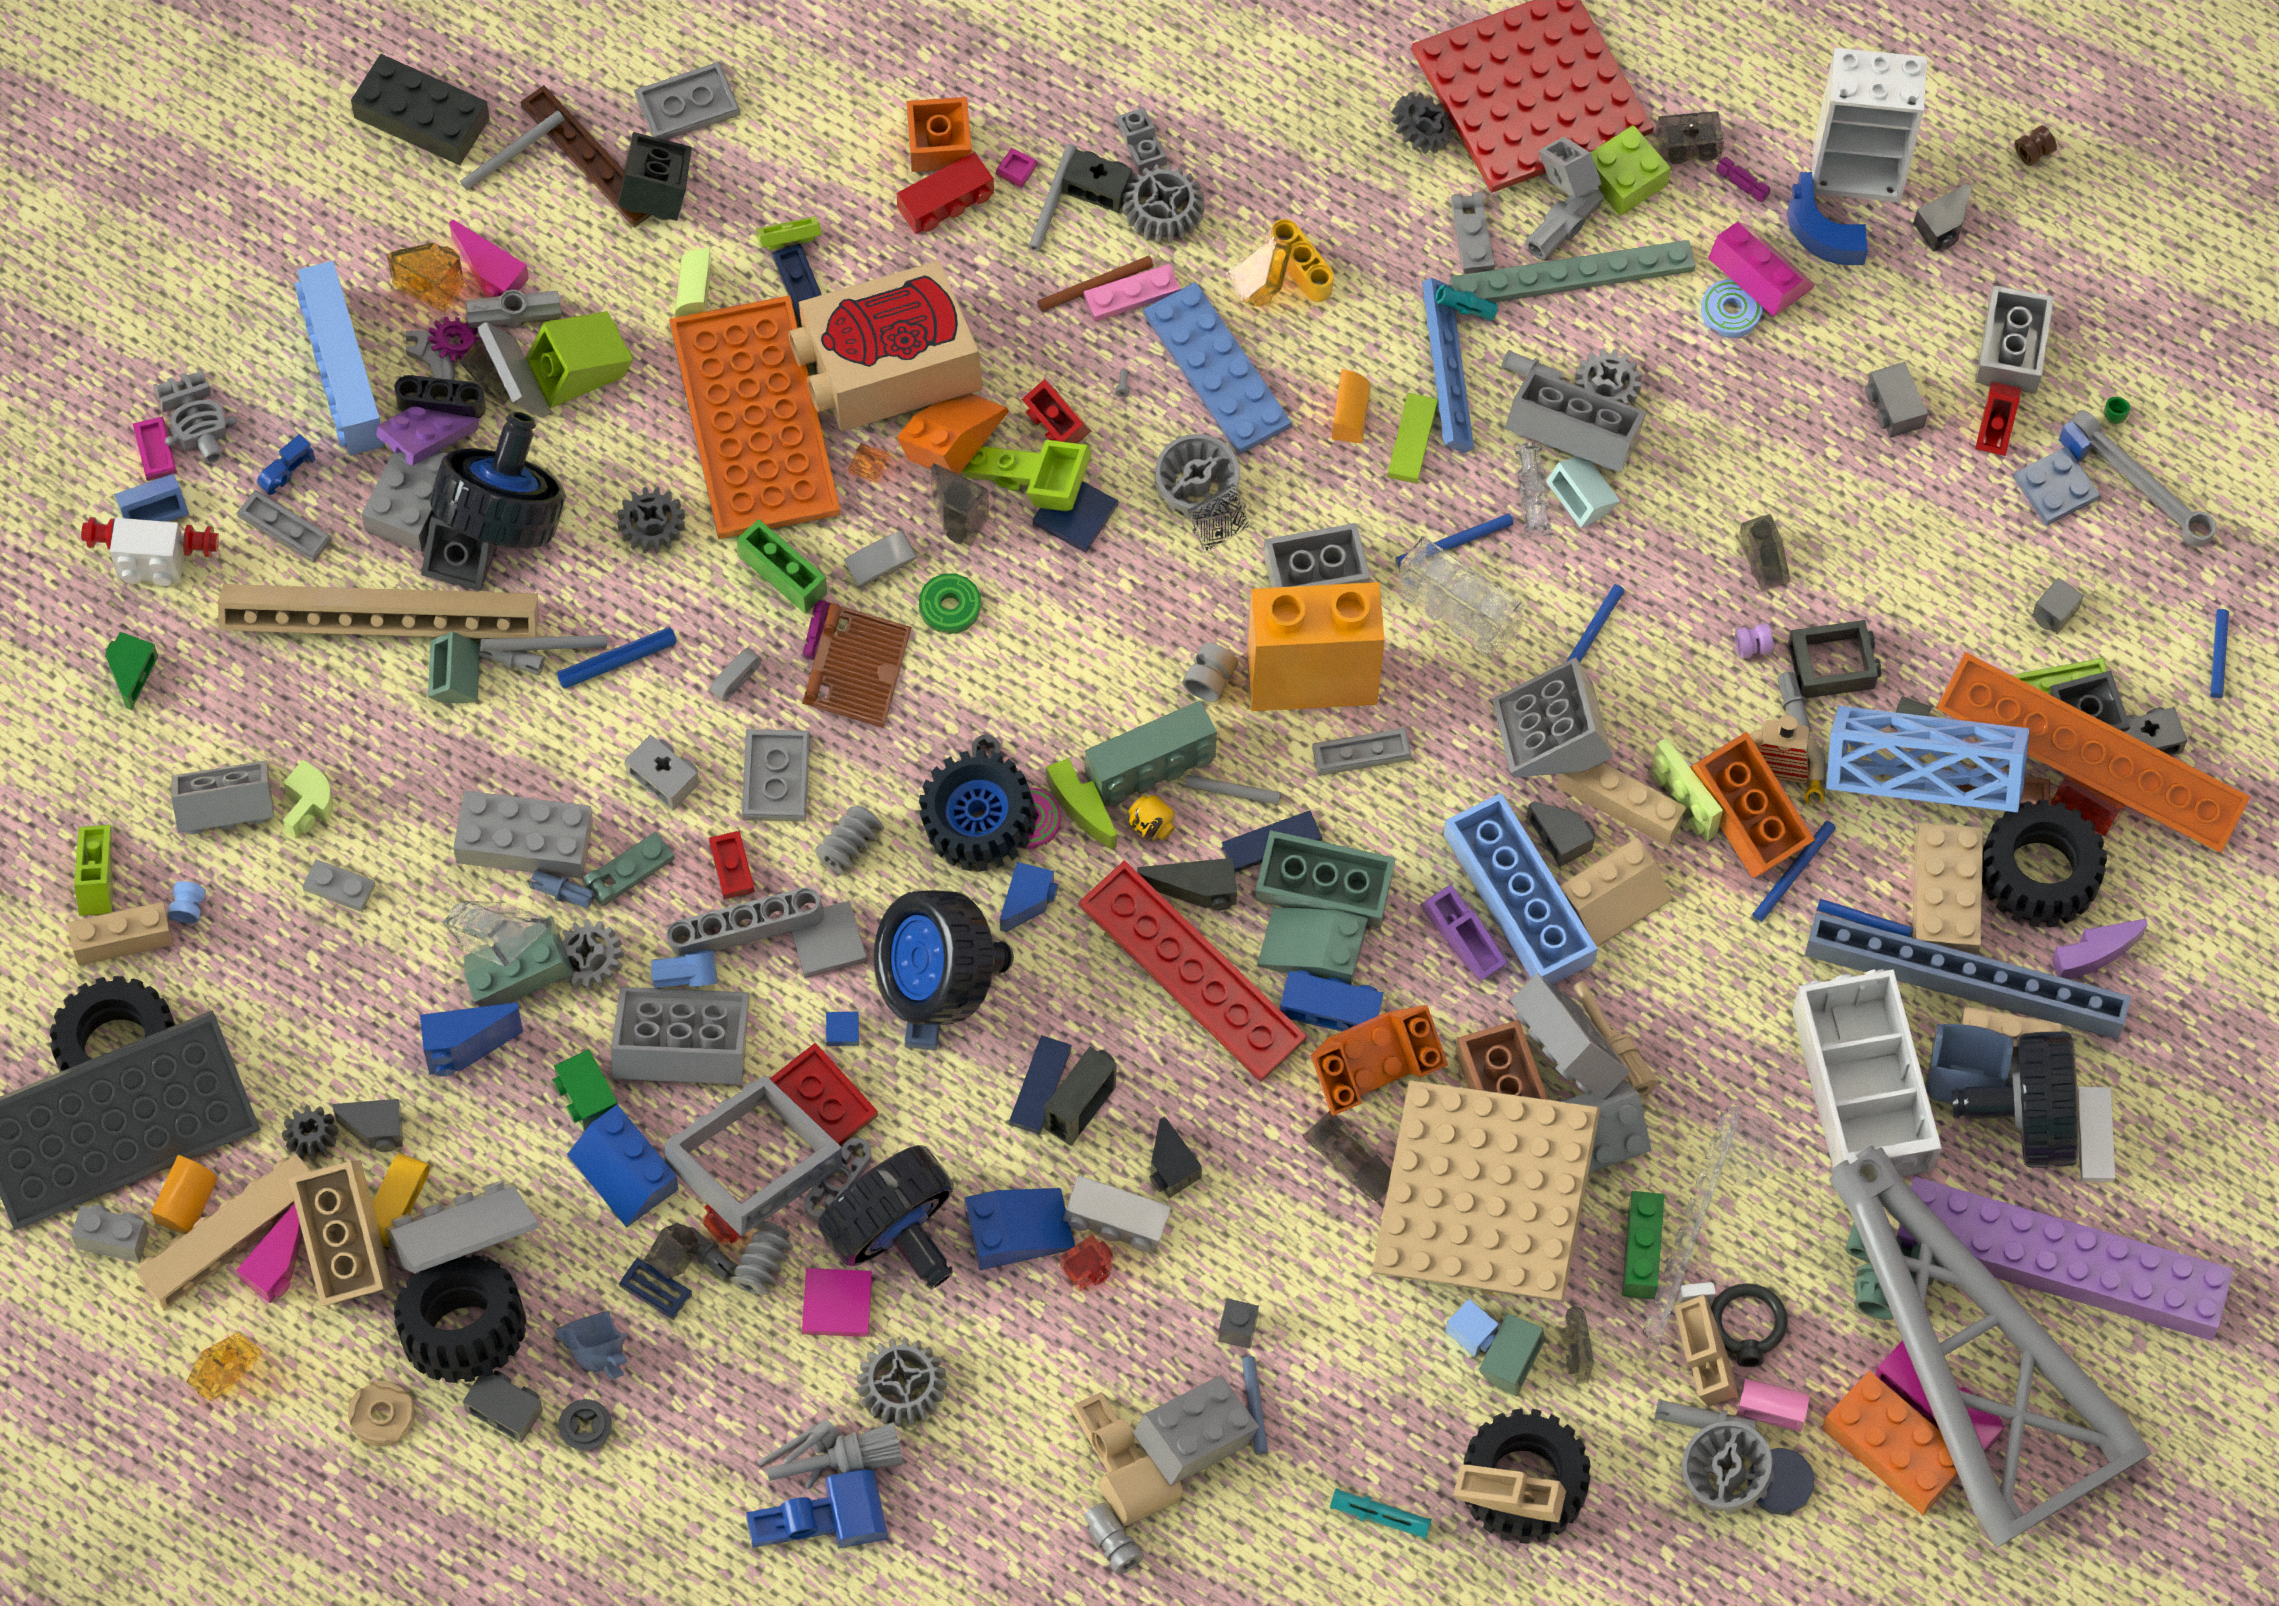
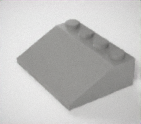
M1576 657L1492 699L1510 773L1513 778L1582 772L1594 766H1599L1613 757L1593 683Z
M620 987L611 1047L612 1079L720 1083L726 1085L742 1084L749 992Z
M498 1181L484 1187L486 1192L473 1196L472 1192L458 1195L453 1198L455 1203L442 1207L441 1203L425 1207L422 1209L424 1214L411 1218L410 1214L391 1220L393 1225L384 1229L397 1266L417 1273L540 1227L515 1186L510 1184L504 1185L503 1181Z

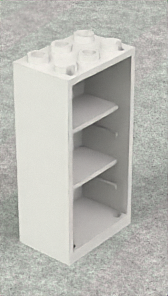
M1834 48L1813 142L1811 172L1814 194L1901 203L1924 112L1927 57ZM1825 182L1827 185L1821 186L1820 183ZM1887 189H1892L1893 192L1889 193Z
M1873 969L1866 972L1865 975L1854 977L1851 974H1844L1834 978L1832 981L1821 982L1820 980H1813L1810 983H1804L1802 986H1799L1792 1012L1833 1168L1845 1160H1848L1850 1164L1858 1160L1857 1154L1873 1145L1875 1149L1883 1148L1901 1177L1934 1171L1942 1148L1894 969L1887 971L1883 969L1875 971ZM1860 1173L1861 1178L1869 1182L1868 1177Z

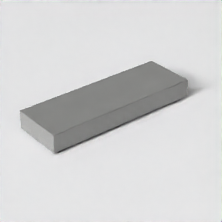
M254 490L237 512L238 518L312 563L317 560L332 541L331 535L257 490Z
M1405 728L1312 743L1318 776L1412 759Z

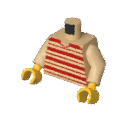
M1785 715L1779 721H1764L1760 730H1755L1749 734L1777 779L1806 784L1808 779L1811 780V785L1807 788L1805 795L1806 803L1809 804L1810 793L1812 792L1818 793L1821 797L1820 805L1823 803L1825 789L1821 785V780H1824L1825 754L1817 741L1810 738L1809 727L1799 725L1795 717Z

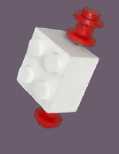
M90 517L88 523H83L81 539L86 541L88 548H94L97 542L106 543L108 550H110L118 579L131 584H136L140 581H152L160 586H169L171 583L180 584L185 556H191L193 550L203 551L205 557L210 558L212 552H217L219 547V533H214L213 526H207L204 532H198L194 530L193 525L187 524L184 534H181L179 524L176 522L110 518L107 524H98L96 517Z

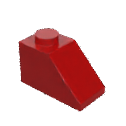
M1991 381L1975 449L2006 456L2020 401V387Z

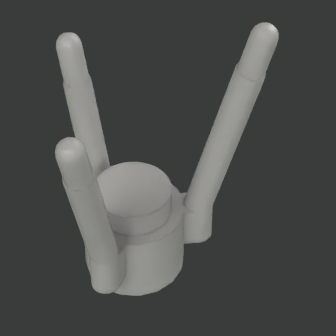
M823 1419L818 1425L813 1424L806 1432L761 1459L758 1464L759 1466H764L802 1442L804 1443L784 1459L785 1464L791 1463L810 1447L818 1454L823 1451L826 1454L828 1453L827 1449L834 1448L837 1436L841 1434L830 1421ZM824 1468L812 1472L805 1484L806 1489L812 1487Z

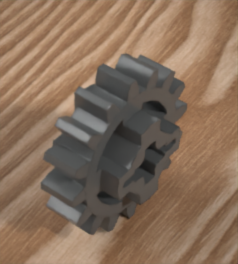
M1409 92L1406 97L1403 95L1391 111L1394 115L1391 122L1398 125L1395 132L1402 133L1404 136L1402 141L1404 143L1410 141L1412 149L1416 150L1418 146L1421 147L1424 154L1429 150L1433 154L1443 150L1454 136V132L1451 131L1454 125L1452 122L1447 121L1449 116L1447 112H1443L1441 109L1443 105L1441 103L1435 105L1431 96L1428 99H1424L1421 92L1416 96L1412 92Z
M644 487L642 495L639 496L633 491L631 492L632 501L625 499L622 501L623 509L617 512L618 519L620 520L617 522L618 530L622 531V540L624 542L631 540L632 549L641 545L643 553H647L649 547H654V551L659 553L661 545L670 549L671 539L680 540L679 531L685 530V522L683 521L685 519L684 509H680L679 499L672 501L670 491L661 495L659 487H656L653 493H649L647 487ZM667 511H668V512L671 514V516H672V521H671V522H669V521H668V517H666V516H667V515H666ZM631 518H633L634 522L636 523L635 530L630 523Z

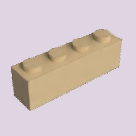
M1605 763L1582 772L1560 773L1557 788L1668 847L1684 822L1686 806Z

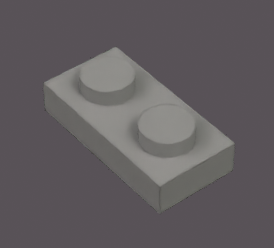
M315 859L302 887L306 892L363 912L375 887V881Z

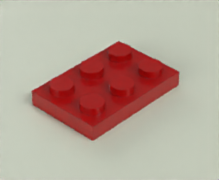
M816 1042L769 1078L840 1146L878 1117V1111Z

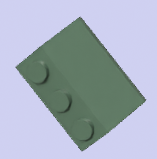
M552 916L546 917L464 956V975L474 1002L479 1007L511 1003L574 973Z

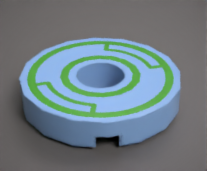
M1726 279L1716 282L1707 289L1701 303V316L1705 325L1717 331L1719 335L1738 338L1754 330V327L1761 319L1762 306L1732 279ZM1728 303H1734L1739 306L1740 311L1730 314L1724 310L1723 306Z

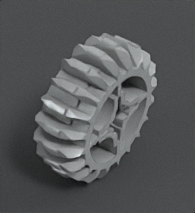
M1156 164L1154 171L1151 172L1144 168L1142 176L1135 174L1133 182H1128L1126 192L1123 195V214L1127 216L1128 226L1134 225L1136 234L1144 231L1146 241L1154 235L1158 244L1162 237H1167L1171 244L1173 235L1183 240L1185 231L1192 234L1195 225H1199L1201 222V215H1203L1205 207L1203 204L1204 194L1200 191L1199 181L1193 182L1191 173L1183 176L1181 167L1176 171H1171V166L1168 164L1165 170H1160V167ZM1150 191L1151 197L1146 200V203L1140 205L1139 201ZM1187 201L1186 209L1177 215L1176 209L1181 207V203Z
M906 1337L903 1338L902 1345L896 1346L895 1339L891 1338L889 1340V1348L886 1349L883 1344L879 1343L877 1345L878 1354L869 1351L867 1353L869 1362H861L860 1370L863 1373L857 1375V1383L861 1384L858 1388V1395L865 1397L862 1400L865 1408L872 1407L871 1415L873 1417L883 1412V1423L887 1424L891 1417H895V1425L899 1427L902 1424L901 1418H907L908 1424L912 1426L914 1425L915 1415H918L922 1421H925L927 1419L925 1409L935 1413L937 1410L935 1402L943 1401L944 1394L941 1391L947 1388V1382L942 1378L946 1376L945 1368L939 1367L941 1364L939 1356L931 1358L933 1354L931 1347L921 1351V1342L919 1340L911 1347ZM903 1360L914 1362L924 1370L908 1368ZM892 1362V1371L885 1376H881L882 1380L875 1381L878 1372L885 1365ZM898 1370H900L901 1377L907 1382V1385H905L906 1394L897 1381ZM929 1382L926 1391L918 1399L912 1401L911 1393L915 1389L922 1387V1384ZM880 1393H883L884 1396H896L897 1398H899L901 1404L893 1403L886 1400L880 1395Z

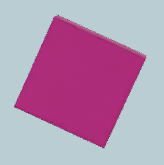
M1011 147L997 167L996 175L1022 188L1038 166V161Z

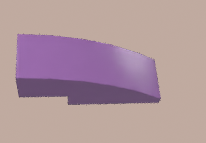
M1452 884L1420 904L1436 929L1480 981L1508 963L1473 909L1468 910Z
M2147 919L2086 929L2083 931L2080 943L2056 947L2052 957L2056 976L2069 980L2078 978L2116 960L2143 937L2148 925Z

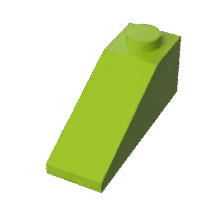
M111 824L78 828L74 889L79 916H98L112 913Z

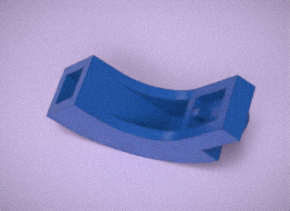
M1800 172L1798 183L1792 186V199L1789 201L1787 210L1788 222L1796 239L1809 252L1825 261L1841 265H1864L1868 252L1866 225L1838 224L1825 218L1815 204L1812 172Z

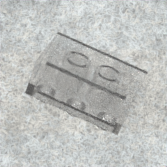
M467 900L455 905L450 910L449 916L442 921L463 950L504 967L508 966L552 925L549 919L506 902Z

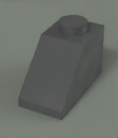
M1535 801L1529 804L1527 818L1559 867L1592 851L1596 836L1595 831L1589 821H1583L1578 812Z
M399 1099L333 1104L336 1121L368 1148L376 1149L379 1152H390L395 1150V1147L403 1146L402 1112Z

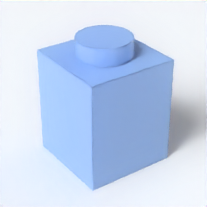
M1468 1299L1447 1321L1445 1332L1471 1355L1476 1357L1482 1350L1485 1353L1488 1352L1497 1334L1499 1324L1472 1300Z

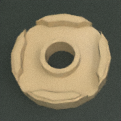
M375 1381L370 1383V1385L363 1389H359L349 1403L348 1419L352 1431L361 1441L371 1446L385 1447L398 1443L409 1433L414 1424L415 1409L411 1397L402 1386L391 1381ZM378 1406H386L391 1410V1413L386 1420L377 1421L372 1417L373 1410Z

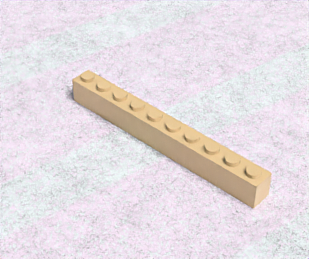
M223 584L218 601L219 629L226 631L440 637L453 631L467 638L498 639L536 637L539 623L538 593Z

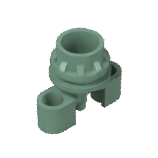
M1853 1222L1845 1250L1848 1254L1870 1263L1861 1265L1857 1269V1278L1854 1283L1857 1296L1854 1306L1860 1312L1873 1318L1882 1320L1894 1319ZM1896 1238L1904 1256L1919 1259L1921 1248L1919 1243L1910 1250L1901 1246V1240ZM1932 1258L1931 1264L1938 1266L1937 1262ZM1910 1271L1915 1283L1916 1273ZM1929 1277L1928 1285L1933 1284L1934 1278Z

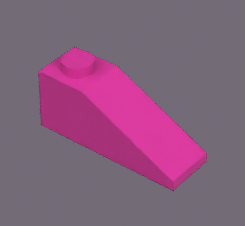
M454 219L449 222L451 238L487 298L502 296L508 290L519 291L528 281L529 276L525 263Z
M295 1203L237 1268L240 1281L269 1303L276 1296L278 1298L282 1297L291 1285L290 1280L292 1279L303 1237Z

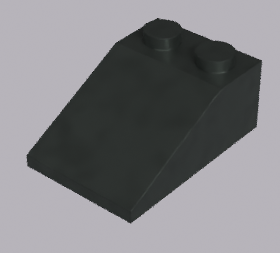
M633 132L618 206L625 208L629 212H643L654 215L661 220L671 219L677 221L686 191L692 147Z

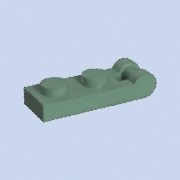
M655 831L598 870H592L586 874L582 881L588 889H593L596 893L595 898L599 904L605 906L675 860V857ZM610 878L614 884L606 887L603 881Z

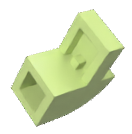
M303 759L283 782L286 795L297 802L283 819L286 832L295 839L302 832L307 833L313 827L316 816L327 822L333 810V797L327 778L320 770Z

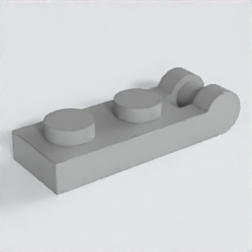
M1472 192V196L1461 197V194L1451 195V207L1463 274L1494 270L1482 192ZM1473 208L1474 213L1463 214V209Z

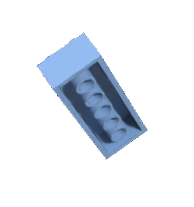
M334 261L298 269L300 281L294 283L302 316H304L316 365L319 368L323 389L328 399L332 420L335 423L340 447L346 445L349 456L385 447V443L376 437L380 418Z
M1502 793L1446 820L1444 829L1445 839L1530 978L1538 973L1551 984H1555L1595 964L1598 948Z

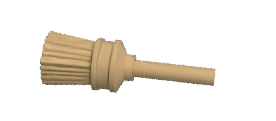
M1585 981L1576 983L1573 988L1595 1027L1630 1070V1073L1623 1080L1626 1079L1639 1093L1640 1098L1651 1093L1656 1085H1658L1659 1080L1639 1055L1640 1051L1634 1045L1632 1036L1630 1034L1619 1035L1617 1030H1612Z

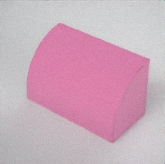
M1745 1378L1736 1416L1752 1420L1756 1419L1759 1422L1801 1432L1810 1394Z

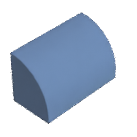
M174 473L114 494L122 517L126 519L168 522L189 515Z

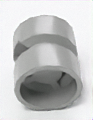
M1204 643L1195 657V664L1190 666L1183 678L1182 684L1192 695L1207 702H1216L1226 687L1225 679L1231 678L1238 665V660L1226 648L1214 643Z

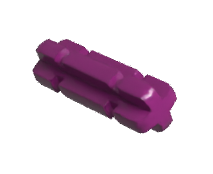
M1723 157L1719 161L1716 168L1719 174L1725 178L1727 176L1730 177L1729 181L1747 194L1751 192V197L1758 202L1766 200L1771 190L1769 186L1763 182L1758 183V178L1741 166H1734L1735 162L1728 157Z
M819 600L814 604L812 614L815 617H811L806 638L808 644H805L803 650L804 657L811 660L815 659L830 603L824 600Z

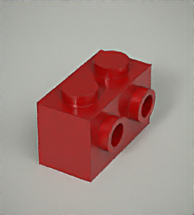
M1046 379L1022 398V401L1029 407L1026 414L1037 426L1042 422L1048 429L1045 436L1051 441L1078 444L1092 431Z

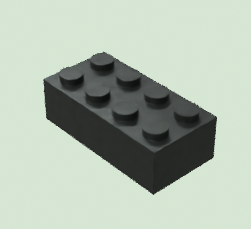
M383 54L379 55L351 99L355 119L461 166L490 119L486 100Z

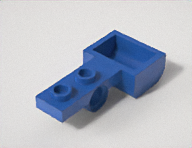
M858 1470L826 1477L825 1489L827 1498L811 1500L807 1497H799L787 1500L778 1507L746 1512L752 1548L835 1533L838 1549L886 1540L888 1533L875 1472L873 1470Z

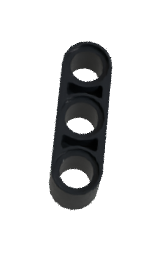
M405 375L400 377L394 385L397 405L401 411H405L410 407H420L478 419L486 411L484 392L477 383ZM407 393H416L411 397L404 396ZM438 396L446 397L443 400H435ZM468 400H477L475 403L472 404L465 403Z

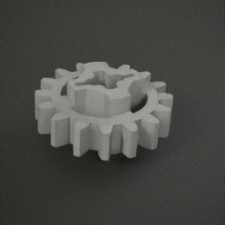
M1601 349L1600 356L1597 357L1591 352L1589 353L1588 361H1580L1579 370H1576L1575 380H1577L1575 385L1628 405L1629 402H1636L1637 393L1641 391L1642 373L1636 371V361L1627 362L1628 354H1624L1620 358L1617 356L1616 349H1613L1611 355H1607L1606 351ZM1591 372H1592V373H1593V378H1592L1591 382L1589 383V382H1588V377H1589V375H1590ZM1628 380L1629 385L1627 389L1624 391L1623 384H1625V381Z
M586 919L584 927L581 928L574 922V931L571 933L565 929L562 931L565 936L562 942L570 963L574 966H579L581 973L573 970L574 973L564 977L563 980L566 983L572 980V984L576 989H579L582 983H584L587 990H591L595 982L602 988L604 987L603 979L608 977L614 980L615 977L611 971L622 968L619 961H617L618 958L624 957V952L618 948L622 945V942L618 936L614 937L616 933L611 927L605 929L602 921H598L595 927H593L590 920ZM596 937L606 941L608 946H604L603 943L598 944Z

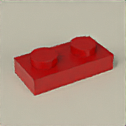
M740 830L709 837V844L723 899L755 893Z

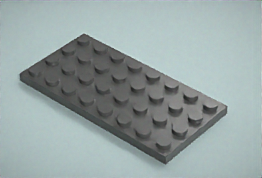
M213 1010L0 1096V1197L14 1231L171 1167L178 1155L190 1159L261 1130Z

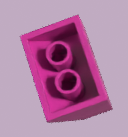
M1738 221L1717 236L1708 257L1710 261L1773 317L1804 296L1815 286L1813 281L1751 226Z

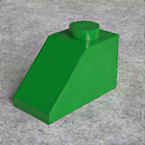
M119 632L116 640L109 643L105 657L125 707L132 710L158 659L155 644Z

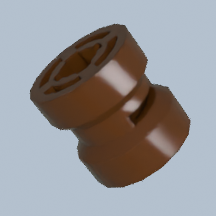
M2043 125L2032 130L2031 135H2024L2014 142L2017 155L2027 166L2038 162L2042 155L2048 156L2057 150L2054 136Z

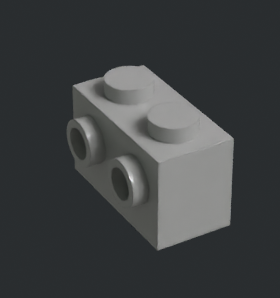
M81 1205L71 1233L76 1249L135 1263H140L149 1235L145 1221L139 1215L130 1212H124L123 1215L112 1213L108 1208L100 1205H92L91 1208Z

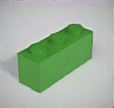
M760 519L737 538L738 556L803 613L806 614L814 607L816 602L827 595L826 576Z

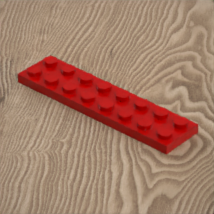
M1125 860L1079 901L1078 906L1258 1081L1262 1082L1306 1041L1307 1035Z

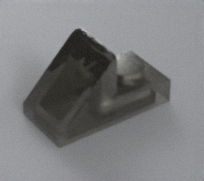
M477 340L459 363L471 375L467 382L477 383L481 386L486 396L504 405L510 396L483 340Z

